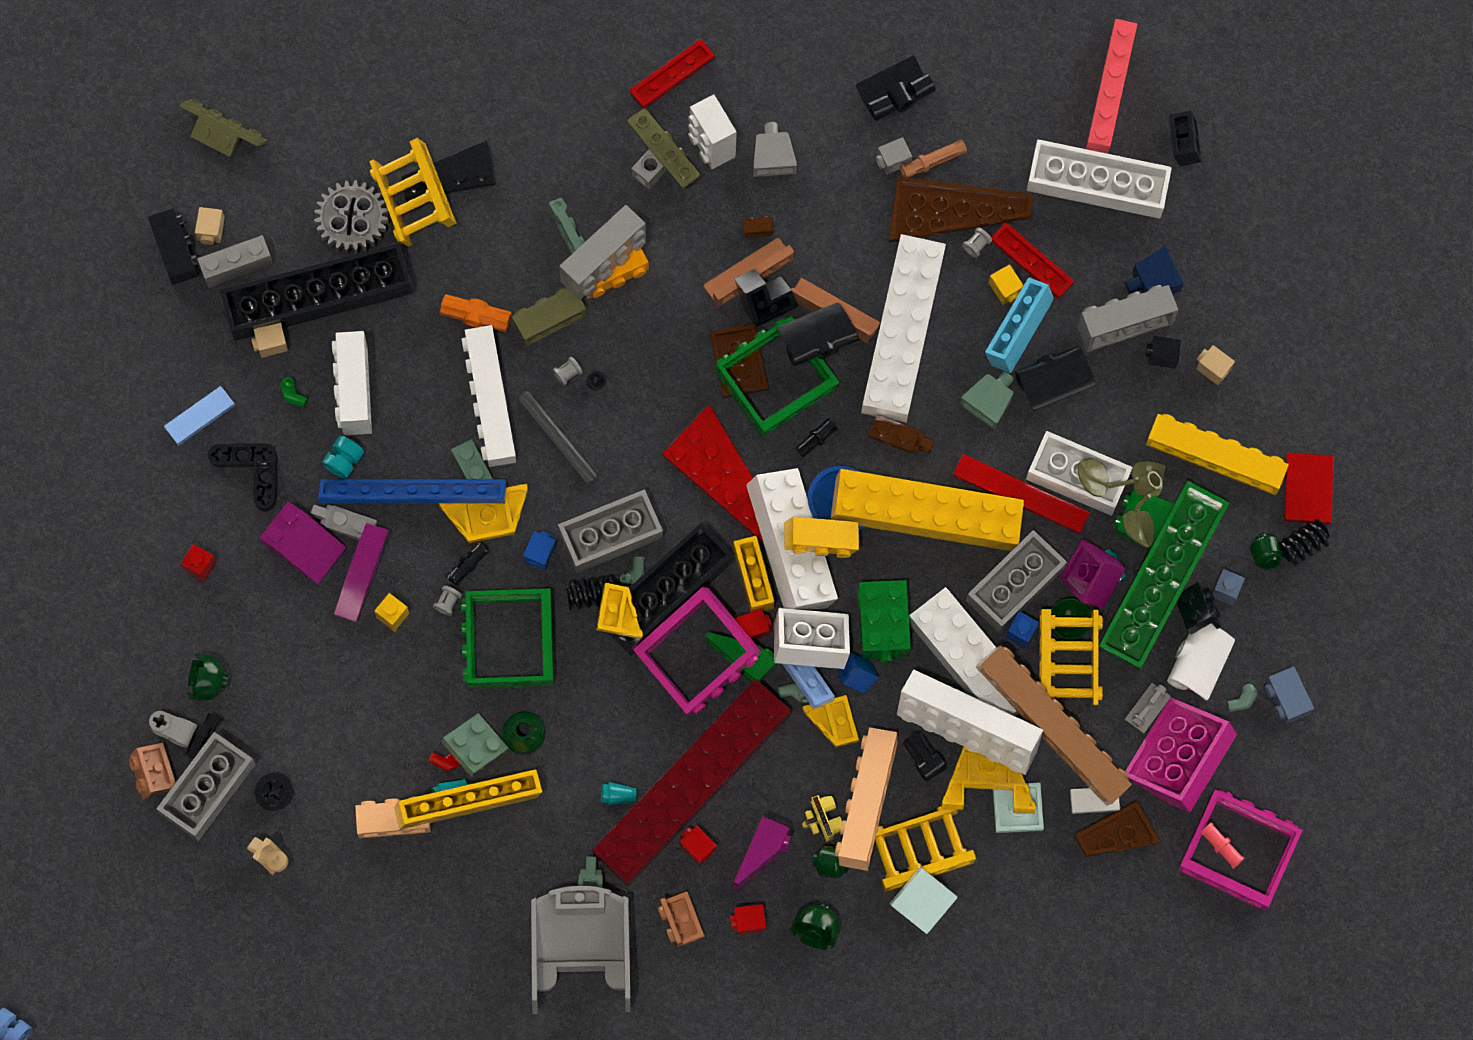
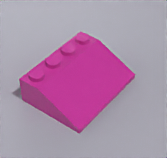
M1171 697L1125 773L1129 776L1128 780L1168 804L1190 813L1237 736V733L1229 721Z

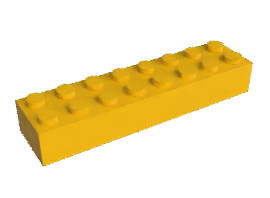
M841 469L836 476L830 520L858 522L859 526L1012 551L1019 544L1024 500Z

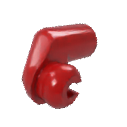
M432 752L428 760L429 763L445 771L461 766L452 754L443 757Z

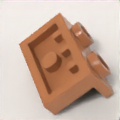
M163 743L136 748L130 755L129 765L131 770L135 772L137 779L136 788L141 793L143 800L148 799L152 794L170 791L176 782Z

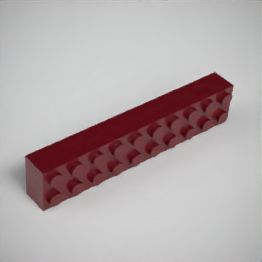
M755 679L592 850L593 856L623 884L629 887L790 717L791 710Z

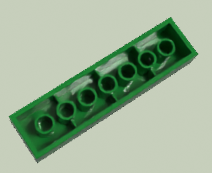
M1187 481L1098 647L1099 650L1138 671L1141 669L1229 502Z

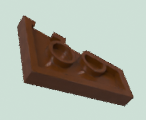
M1137 801L1074 835L1085 857L1160 845L1161 843Z

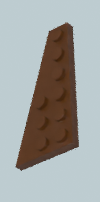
M898 176L889 243L900 241L901 234L921 238L1030 219L1033 194Z

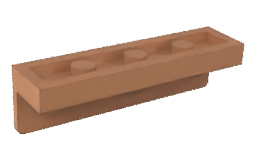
M776 238L705 283L704 289L719 308L739 295L735 278L755 269L761 278L764 279L793 261L795 252L790 245L785 247L782 241Z
M803 278L799 280L795 288H791L795 302L811 312L839 302L850 318L858 338L869 344L880 326L879 321Z

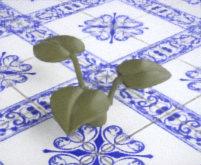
M1093 459L1080 461L1078 464L1080 482L1084 489L1093 496H1104L1106 488L1134 483L1135 491L1144 497L1136 505L1135 511L1130 510L1125 513L1123 519L1124 528L1135 542L1145 548L1151 547L1154 538V524L1149 513L1140 511V508L1151 495L1156 497L1160 495L1163 488V476L1166 466L1155 462L1141 461L1133 465L1131 470L1133 479L1110 484L1107 483L1109 480L1108 471L1102 463Z

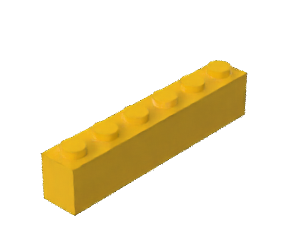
M1168 414L1157 415L1146 445L1273 495L1278 493L1289 465L1280 457L1266 456L1259 449H1248L1241 446L1236 440L1222 439L1215 432H1204L1197 429V426L1194 424L1178 422L1173 416Z
M531 770L401 800L396 803L394 810L399 829L403 830L536 799L542 793L537 770Z

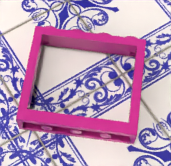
M704 587L633 649L686 714H698L701 710H704L707 707L705 703L709 699H715L724 692L723 687L728 682L732 684L742 675L740 672L746 666L748 668L752 667L758 660V656L762 653L712 591ZM707 603L746 652L693 700L688 702L649 653Z
M1214 790L1178 871L1266 911L1303 830L1299 829L1297 825L1292 824L1293 822L1290 820H1285L1284 822L1276 818V814L1271 811H1261L1254 808L1255 805L1247 800L1242 799L1239 801L1233 798V795L1228 791ZM1216 804L1289 838L1265 894L1191 861L1202 836L1201 831L1206 827Z

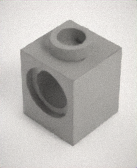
M902 137L878 147L875 159L878 167L884 169L886 175L900 170L901 165L912 162L913 156Z
M649 149L631 168L632 177L648 190L667 171ZM648 165H654L656 169L653 171H648L645 169V167Z

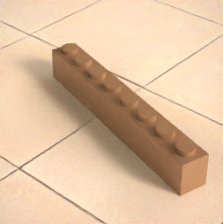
M1001 645L996 647L976 666V669L1028 723L1043 729V740L1106 806L1113 804L1132 785L1128 781L1129 776L1122 769H1117L1111 763L1113 761L1112 758L1105 751L1101 752L1095 746L1096 741L1089 734H1084L1079 729V723L1062 711L1064 709L1063 706L1056 699L1052 700L1046 694L1047 689L1040 682H1035L1030 677V671L1013 659L1014 654L1007 647L1003 648Z

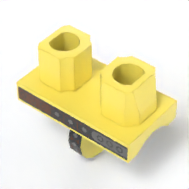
M817 795L812 797L811 804L816 817H814L812 810L806 811L807 820L802 823L804 829L811 827L813 835L820 832L817 826L820 824L826 842L833 840L834 835L840 833L842 825L840 816L829 821L826 816L827 812L836 809L832 796L819 798Z

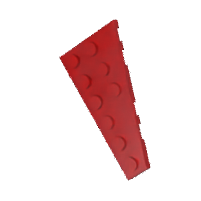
M708 405L662 455L764 544L746 486L753 477L711 406Z

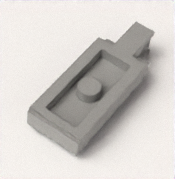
M314 505L311 511L312 517L321 520L320 525L325 526L327 530L356 540H360L366 523L375 526L378 523L375 519L334 505H327L326 508Z

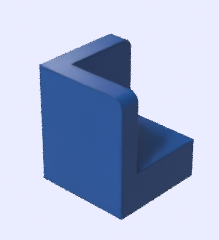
M853 653L849 655L845 668L837 669L844 685L862 693H865L879 678L871 661Z

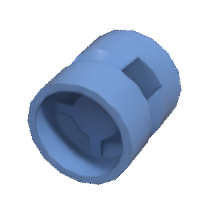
M5 1007L0 1010V1040H27L32 1032V1027L21 1019L16 1021L15 1014Z

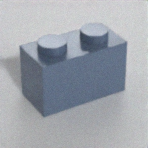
M1294 666L1267 678L1266 685L1264 686L1266 694L1269 698H1273L1276 705L1274 707L1275 713L1280 720L1283 719L1285 725L1312 713L1314 707Z

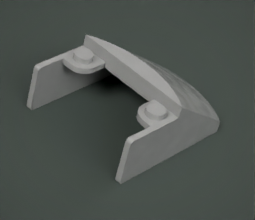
M570 886L551 890L549 894L538 899H532L533 1014H538L537 992L553 989L557 981V972L605 971L606 984L610 988L625 990V1012H630L628 898L625 896L621 897L611 893V890L600 887Z

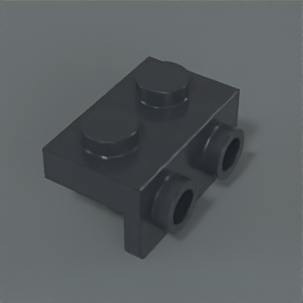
M1199 583L1182 591L1176 602L1186 630L1191 635L1209 624H1212L1216 629L1221 627L1219 622L1221 615L1212 603L1215 600L1214 596L1208 588L1204 589Z

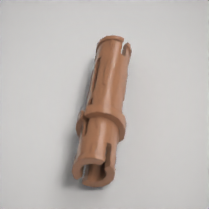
M960 139L925 156H917L916 160L901 165L900 171L903 177L906 178L921 172L926 173L930 168L967 153L966 146Z

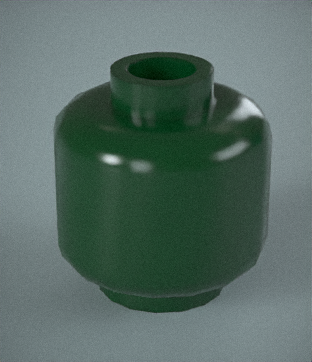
M1258 535L1249 547L1255 565L1264 570L1278 567L1284 556L1278 539L1272 535Z
M823 846L818 853L814 854L813 867H816L819 876L838 879L848 872L849 867L839 866V858L835 856L836 847Z

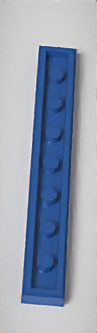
M320 479L318 500L319 503L505 504L507 483L506 479Z

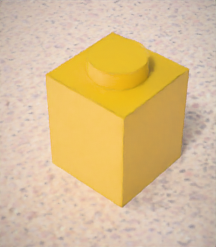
M1010 264L990 275L989 285L1002 305L1008 302L1013 304L1024 285Z
M390 593L374 611L376 618L394 632L409 615L408 607Z

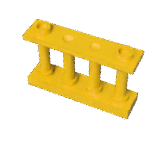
M419 138L410 141L412 150H410L409 154L384 166L374 159L370 161L372 167L370 170L371 176L375 182H378L395 226L393 230L394 236L398 242H402L408 247L412 245L409 237L410 234L437 221L447 227L457 224L427 146ZM413 161L418 162L420 170H418L417 174L392 186L389 185L386 178L387 174ZM421 181L426 183L428 188L426 193L397 206L394 194ZM429 201L434 203V213L405 227L401 217L402 214Z
M1041 609L1039 611V682L1047 689L1046 694L1052 700L1055 698H1091V706L1098 705V700H1102L1103 696L1102 686H1098V630H1102V615H1098V610L1091 611V618L1055 617V615H1051V609ZM1055 627H1091V641H1055V639L1051 638V629H1055ZM1055 650L1091 651V665H1055V662H1051V653H1055ZM1055 674H1091V689L1055 688V686H1051V676H1055Z
M940 806L937 808V812L883 829V826H878L875 842L886 871L885 879H882L881 882L884 893L903 887L919 867H922L934 877L975 863L976 856L974 851L963 849L952 818L953 815L958 813L959 809H944ZM940 819L944 821L954 849L953 856L946 859L940 855L929 824ZM919 826L932 858L930 860L931 864L922 866L921 863L918 864L907 830ZM895 834L899 836L909 864L908 871L901 874L894 868L884 839Z

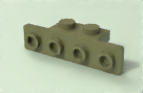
M190 99L180 104V107L199 116L190 137L229 157L234 155L240 138L256 146L266 144L267 140L261 137L262 134L253 129L247 130L241 127L242 124L240 122L223 118L222 113L214 109L208 110L202 107L203 104L197 100Z
M645 108L628 119L629 126L682 189L700 177V173L687 159L686 153L682 148L676 146L671 135L660 127Z

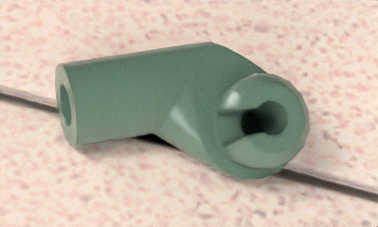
M633 557V570L626 573V575L623 573L620 576V583L624 587H630L644 574V557Z
M796 683L777 687L779 698L792 696L799 702L808 703Z
M1246 684L1242 687L1243 693L1239 699L1227 701L1229 713L1249 709L1257 697V689L1252 684Z

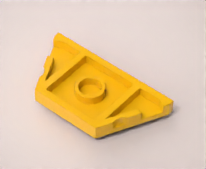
M527 484L507 487L505 504L439 503V506L468 543L514 535L528 487Z

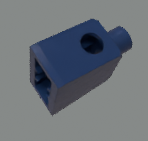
M1166 246L1136 263L1132 271L1134 278L1125 281L1129 294L1138 290L1145 293L1157 285L1162 287L1169 285L1172 294L1181 292L1184 285Z

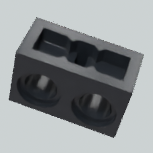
M1192 111L1170 114L1173 155L1179 166L1202 162L1198 124Z

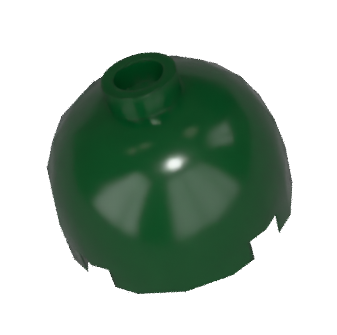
M196 653L195 656L198 660L192 661L189 672L188 686H192V693L187 692L188 699L196 701L212 700L220 693L221 688H226L228 675L224 674L223 666L218 659L210 655Z
M808 905L798 911L790 930L794 937L796 934L802 937L800 942L812 948L826 950L829 945H831V948L835 946L840 932V923L837 916L827 905Z

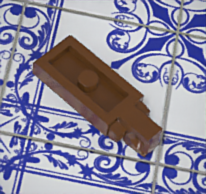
M878 414L868 435L873 440L908 453H918V450H922L930 454L934 445V441L925 438V433L920 432V430Z

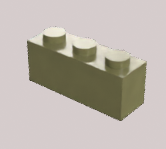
M563 287L554 296L548 299L546 297L541 298L534 306L518 310L512 316V321L525 347L586 317L587 313L582 300H579L567 287Z

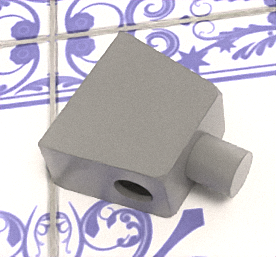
M776 122L764 124L765 134L756 135L753 177L796 174L797 162L789 134L787 132L778 133V124Z

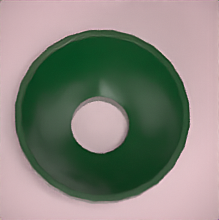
M1074 598L1062 599L1051 609V615H1055V617L1091 618L1089 608L1080 600ZM1055 627V629L1051 630L1062 640L1074 641L1082 638L1089 631L1090 627H1074L1072 629Z
M517 712L511 715L503 726V741L509 750L516 754H531L537 751L545 740L544 724L533 713ZM520 724H527L531 729L530 733L525 737H521L516 733V728Z

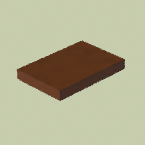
M749 324L710 331L715 362L725 354L730 356L735 353V349L743 342L749 344L755 340L754 336L757 334L756 326ZM761 350L756 351L727 370L743 395L768 390ZM719 379L723 399L732 397Z

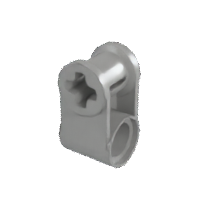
M164 711L154 712L149 719L150 727L156 735L185 748H188L197 728V725L193 722ZM164 719L166 725H161L158 728L156 722H161Z

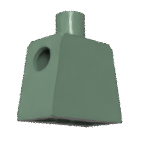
M1005 371L997 379L987 374L961 397L960 405L989 427L996 430L1013 398L1014 392L1008 387L1014 378Z

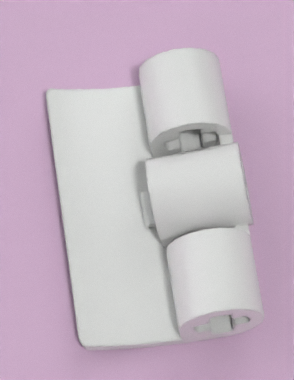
M1212 624L1207 625L1192 635L1189 633L1177 650L1175 656L1177 660L1167 682L1181 690L1189 688L1207 701L1235 639L1222 629H1216Z

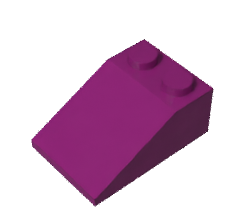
M289 501L260 537L264 547L317 585L320 584L347 549L310 516Z
M762 817L734 880L733 891L738 893L779 859L781 853L786 854L791 842V836L788 835V827Z

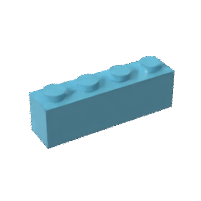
M1031 278L1027 279L985 351L991 366L1009 373L1013 371L1054 300L1048 284Z

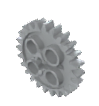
M357 180L354 181L353 186H349L348 181H345L344 187L336 183L337 190L334 191L329 187V196L322 194L321 197L324 202L316 203L320 209L314 210L315 216L318 217L314 219L315 225H318L316 228L318 234L323 233L321 235L322 241L328 240L329 247L336 244L338 252L342 247H345L346 253H349L350 248H354L355 253H358L360 246L367 251L366 244L369 243L375 246L374 238L381 240L380 232L387 231L383 225L389 223L388 218L385 217L389 214L388 209L384 208L386 206L385 200H381V193L374 195V187L367 190L365 182L361 187H358ZM355 198V216L352 217L351 235H347L350 225L348 218L351 217V202ZM340 202L347 203V205L344 208L336 207V205ZM363 204H367L370 206L367 210L364 211L359 209V207ZM337 223L344 224L342 229L336 230L333 228ZM359 226L367 227L363 232L356 231V228Z

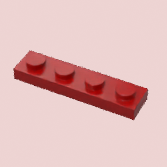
M700 39L629 90L630 94L642 109L647 108L714 60L715 55L703 40Z
M1005 223L991 237L992 243L1032 278L1048 284L1053 296L1058 300L1074 284L1072 278L1009 224Z

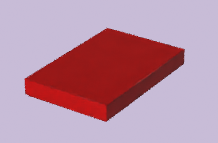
M1287 452L1286 463L1289 465L1285 475L1284 521L1314 524L1315 519H1319L1325 525H1330L1332 523L1334 456Z

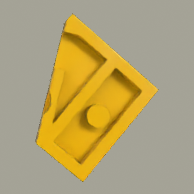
M610 583L604 584L596 630L637 639L642 638L643 633L637 621V613L631 601L632 597L629 587Z
M847 695L834 698L833 701L816 709H813L811 705L802 706L805 715L835 748L859 742Z

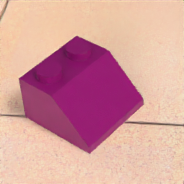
M1081 540L1060 579L1082 603L1104 608L1126 569L1112 555L1086 540Z

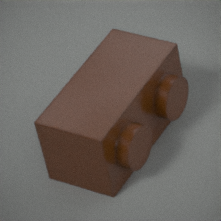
M762 216L756 219L749 217L743 220L744 238L773 235L772 218Z

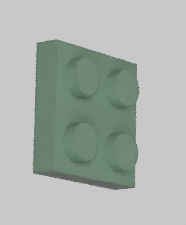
M479 713L443 737L441 741L471 777L504 755L509 749Z

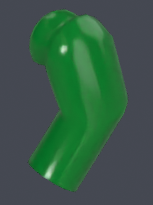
M285 377L280 384L283 399L288 403L305 408L308 397L297 394L294 380L290 377Z

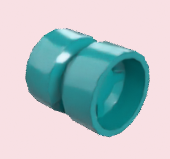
M340 435L332 446L333 452L329 451L321 463L336 476L347 479L354 469L352 464L358 463L364 454V450L349 438Z

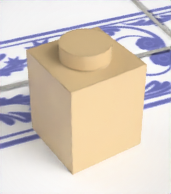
M199 207L195 229L198 241L206 245L221 243L225 220L222 210Z
M281 323L254 329L255 337L251 338L254 351H259L261 358L288 351Z
M1213 345L1208 351L1204 349L1197 358L1199 364L1196 369L1219 385L1230 372L1235 361Z

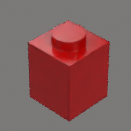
M193 544L181 565L185 572L205 582L217 562L212 554Z
M762 608L735 618L752 641L767 637L770 634L769 628L772 627L769 615H764Z
M698 826L693 829L689 827L680 836L682 839L680 847L698 866L703 864L717 850V845Z
M763 904L734 908V915H730L731 929H736L737 935L766 932Z

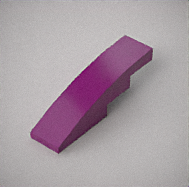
M369 523L365 524L334 615L355 622L358 621L373 576L376 574L389 530Z

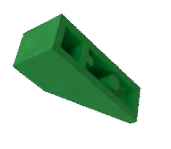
M710 632L705 635V642L730 664H733L746 652L736 639ZM757 645L762 653L758 656V660L752 667L748 668L746 666L741 673L751 682L757 679L762 683L773 671L777 663H774V653Z

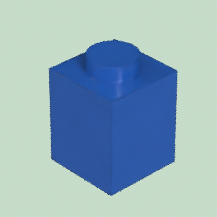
M534 531L523 555L524 562L546 571L556 548V540L553 539V535L544 531L540 533Z
M1019 611L1007 632L1006 639L1027 649L1040 622Z

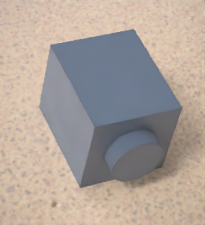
M1223 569L1212 592L1214 598L1233 606L1245 578Z

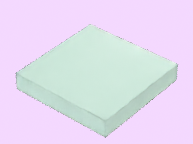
M1040 782L1026 783L1030 790L1029 794L1032 802L1036 806L1035 814L1013 813V791L993 789L996 833L1044 830Z
M919 867L890 902V905L928 934L958 897L922 867Z

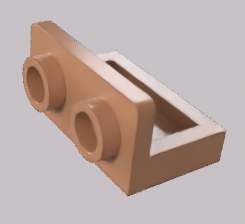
M688 892L666 900L665 898L660 899L661 906L657 908L662 921L667 920L670 928L666 929L671 943L675 942L678 948L704 938V933Z

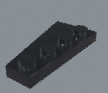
M487 140L433 163L445 194L495 185ZM420 169L401 176L402 180L417 174ZM421 181L405 189V200H412L426 193L428 189L426 183Z

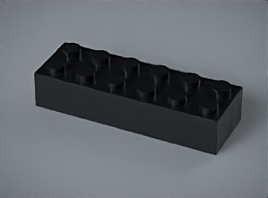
M699 523L629 587L632 597L631 601L637 613V621L643 633L642 638L637 639L613 633L609 634L631 656L635 652L633 649L696 592L702 587L706 588L733 563V554L702 523Z

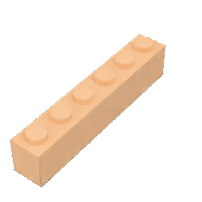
M869 727L868 735H863L861 749L864 750L863 756H858L856 770L859 772L857 778L853 777L851 792L854 793L852 799H848L846 805V813L849 814L847 821H842L840 834L843 835L842 842L837 843L835 856L839 858V866L868 871L898 745L897 732Z

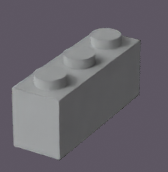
M263 235L197 258L208 288L273 265Z

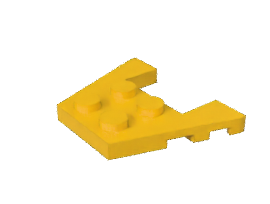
M963 747L943 798L941 808L963 810L964 788L1013 791V813L1035 814L1036 806L1032 802L1029 787L1025 783L1022 773L1013 772L1007 766L998 762H992L986 756L977 752H971Z

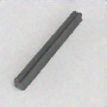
M525 391L521 394L519 401L587 484L595 481L597 474L531 393Z

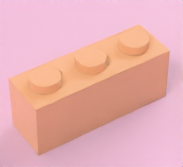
M387 799L385 803L375 804V801H363L361 805L355 806L359 838L431 832L430 823L400 830L394 806L399 799Z

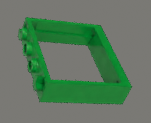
M792 316L786 320L783 318L776 321L772 329L760 331L754 336L755 340L749 344L743 342L735 349V353L730 356L725 354L716 361L717 364L714 372L761 438L836 390L839 385V381L824 360L815 357L808 362L823 383L762 422L728 374L727 370L780 337L781 335L776 330L777 327L793 321L794 318Z
M551 588L466 591V599H462L461 610L462 613H466V622H462V636H466L467 644L462 645V657L467 659V667L463 668V682H467L468 688L554 686ZM541 602L543 676L475 678L474 604Z

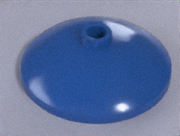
M834 466L820 472L812 481L807 494L808 506L813 518L831 519L835 481L841 469L860 471L847 466ZM858 525V530L860 531L865 526Z

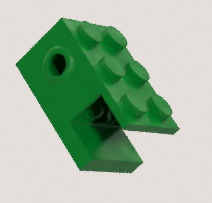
M906 580L859 582L857 593L861 657L866 660L879 659L881 664L893 663L894 659L909 658L911 646Z

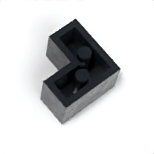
M753 269L734 279L744 311L756 327L797 307L792 290L781 276L765 283L757 271Z

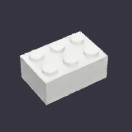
M715 95L690 106V116H688L690 133H688L692 144L699 147V155L703 163H708L710 168L714 169L735 158L736 130Z
M778 609L774 621V663L837 669L845 668L850 654L848 614Z

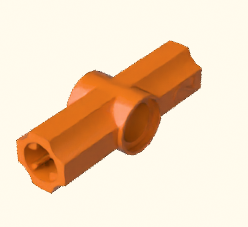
M447 294L443 297L440 315L462 320L471 327L478 328L492 325L493 329L507 332L512 317V312L491 307L482 300H465Z

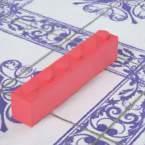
M1115 19L1087 141V150L1106 154L1109 152L1137 23Z

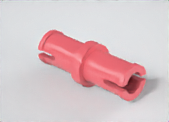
M1210 823L1201 831V834L1215 848L1214 851L1217 854L1220 853L1233 869L1244 860V857L1230 844L1231 840L1225 838L1213 823Z

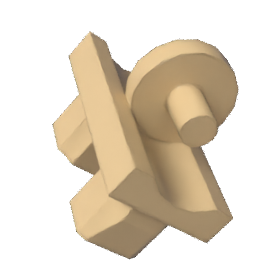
M255 837L247 847L254 854L252 858L271 875L275 872L283 871L288 865V857L268 838L261 841Z

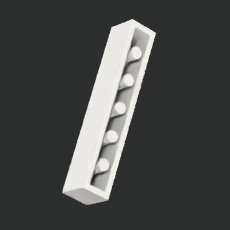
M490 325L465 330L466 338H462L464 352L468 351L470 359L465 361L467 372L473 374L474 381H469L471 395L476 394L477 403H473L475 417L480 416L481 424L477 425L479 439L484 438L485 446L481 447L483 461L488 460L489 467L516 463L493 327Z

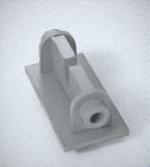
M1151 683L1125 720L1142 733H1145L1171 698L1166 693L1167 689L1160 684L1156 686Z

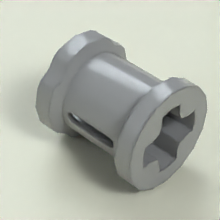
M979 227L975 229V234L962 244L965 251L974 258H978L979 252L984 246L992 242L990 235Z
M572 356L568 358V362L552 370L562 386H565L567 381L577 374H583L581 367Z
M444 585L442 587L443 592L438 602L434 603L433 608L444 615L452 616V609L457 599H461L462 594Z

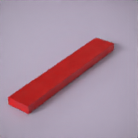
M965 454L962 455L953 473L954 477L990 494L1024 500L1023 509L1079 535L1090 513Z

